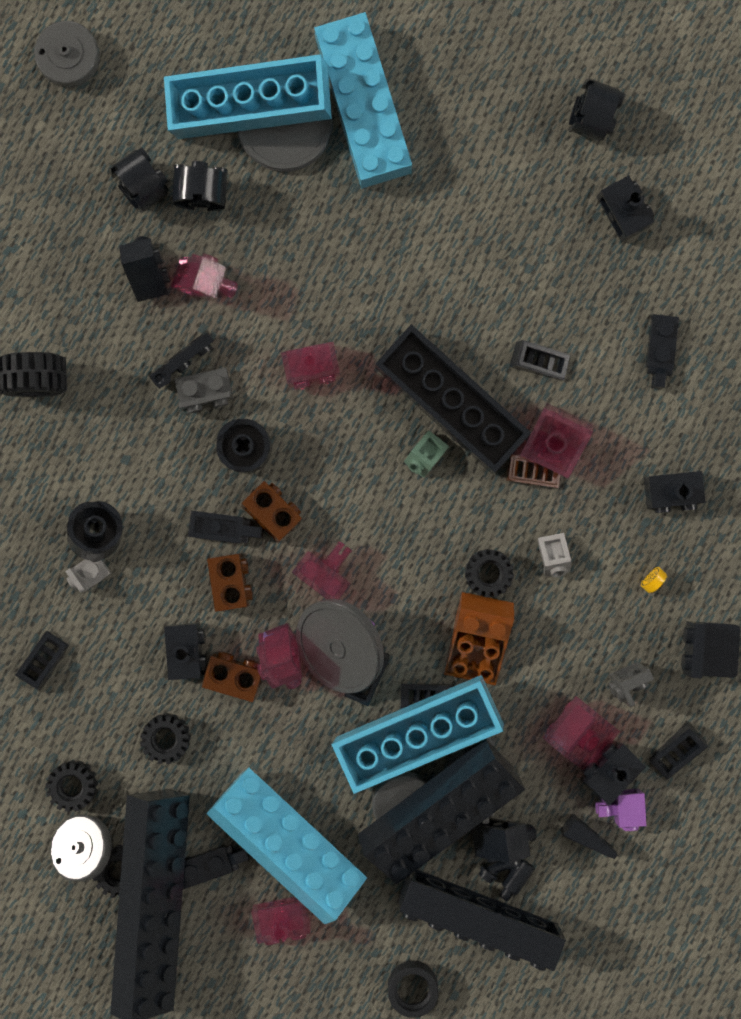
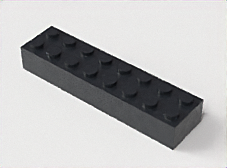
M170 789L127 795L110 1011L111 1015L119 1019H149L174 1011L190 795Z

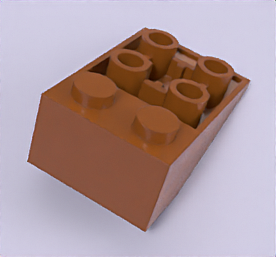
M462 592L444 675L467 680L482 675L486 684L496 685L514 622L513 602Z

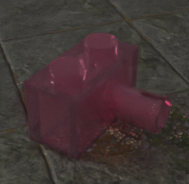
M192 254L191 257H181L171 287L193 297L216 298L219 292L232 298L237 291L238 284L223 277L226 267L218 264L217 258L207 254H203L202 257Z
M334 342L281 352L287 384L289 387L294 386L295 390L310 387L309 382L320 380V384L332 383L336 381L335 377L340 376Z
M341 541L337 542L338 544L326 559L321 560L311 551H307L292 571L294 575L326 599L339 600L351 584L338 570L349 554L352 553V550L346 547L342 554L339 555V552L345 546Z
M288 623L258 634L259 646L256 647L260 658V664L257 668L261 679L267 680L272 689L284 684L288 689L298 687L302 682L300 652L296 636Z
M296 897L253 905L251 913L257 944L274 945L280 943V939L284 942L287 938L300 940L311 933L312 925L309 909Z

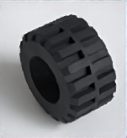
M18 352L0 356L1 394L13 397H47L60 395L67 391L65 357L46 352Z

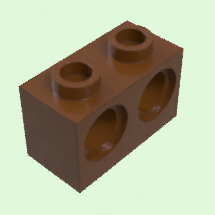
M263 481L241 503V507L279 544L301 522L302 518L299 516L301 511L294 503L290 501L287 504L280 497L283 493L275 484L271 483L268 485ZM260 495H267L272 503L269 507L262 508L257 504L256 499ZM278 514L288 515L290 524L285 527L279 526L275 521V517Z
M241 553L208 558L207 563L215 612L248 607L249 600H253L251 584L246 585L245 574H249L247 558H242ZM226 561L233 562L236 567V571L232 576L225 575L222 570L223 564ZM231 587L236 588L240 593V598L237 602H231L227 599L226 593Z
M219 651L218 655L213 654L210 656L202 688L254 702L264 671L263 668L259 667L260 663L250 659H244V662L233 660L234 655ZM216 665H224L227 668L228 675L226 678H219L215 674ZM241 673H250L254 678L253 684L250 686L242 684L240 681Z

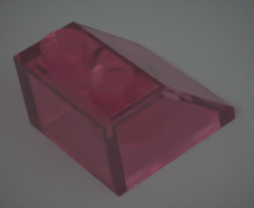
M546 403L520 455L569 479L594 431V426Z
M575 696L565 706L559 718L549 726L543 739L564 757L584 770L590 763L596 762L602 755V750L615 739L620 731Z

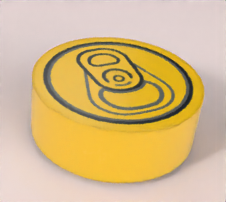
M656 567L641 582V587L646 592L653 593L663 585L667 574L660 567Z

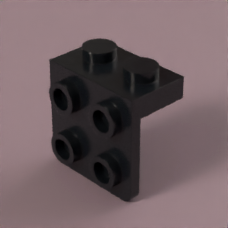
M686 621V627L683 631L685 651L681 659L683 674L691 678H702V676L736 677L738 674L740 627L735 624Z

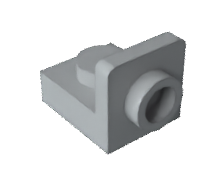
M564 533L538 538V546L544 565V576L556 578L570 572L572 561Z
M84 559L75 567L65 571L69 576L67 578L69 585L73 590H79L80 593L87 592L112 574L103 560L92 562Z

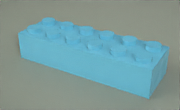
M366 12L314 27L319 52L328 65L329 85L361 189L411 174L412 162Z
M321 54L164 77L168 131L178 139L332 119L328 65Z
M482 675L339 735L331 745L355 794L503 732L504 723Z
M247 768L238 776L206 813L324 924L333 922L338 918L367 879L358 868L250 768Z

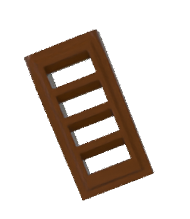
M511 455L508 462L506 481L559 488L562 462ZM518 462H523L521 477H517ZM528 463L533 464L531 478H527ZM539 465H543L542 480H537ZM549 466H554L552 482L547 481Z

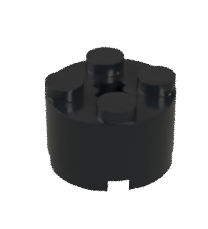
M587 78L581 87L585 89L584 94L577 96L569 119V125L572 126L568 131L599 142L604 140L606 134H612L617 119L613 117L616 108L619 109L622 105L625 93L621 92L618 88Z
M142 147L138 150H133L109 168L112 178L114 179L118 176L120 180L118 188L135 209L139 208L141 214L164 198L169 191L166 186L168 181L160 169H153L149 163L151 159Z
M192 161L191 166L183 164L174 165L173 205L188 210H194L195 207L207 208V211L224 210L228 170L222 167L208 168V163L203 161Z
M235 419L226 423L219 431L216 442L217 455L220 461L229 469L238 473H253L263 468L269 461L272 453V441L268 432L256 421ZM242 440L244 442L250 441V443L248 444V447L250 448L248 452H245L244 450L239 452V450L241 449L239 443Z
M88 501L78 505L71 512L67 524V541L71 550L79 557L92 562H98L111 556L117 550L122 536L123 526L119 512L112 505L103 501ZM97 528L100 529L99 533H90V529L93 531Z

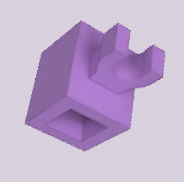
M625 789L610 806L602 802H595L596 814L599 817L614 816L615 823L625 831H636L640 826H646L645 794L640 789Z

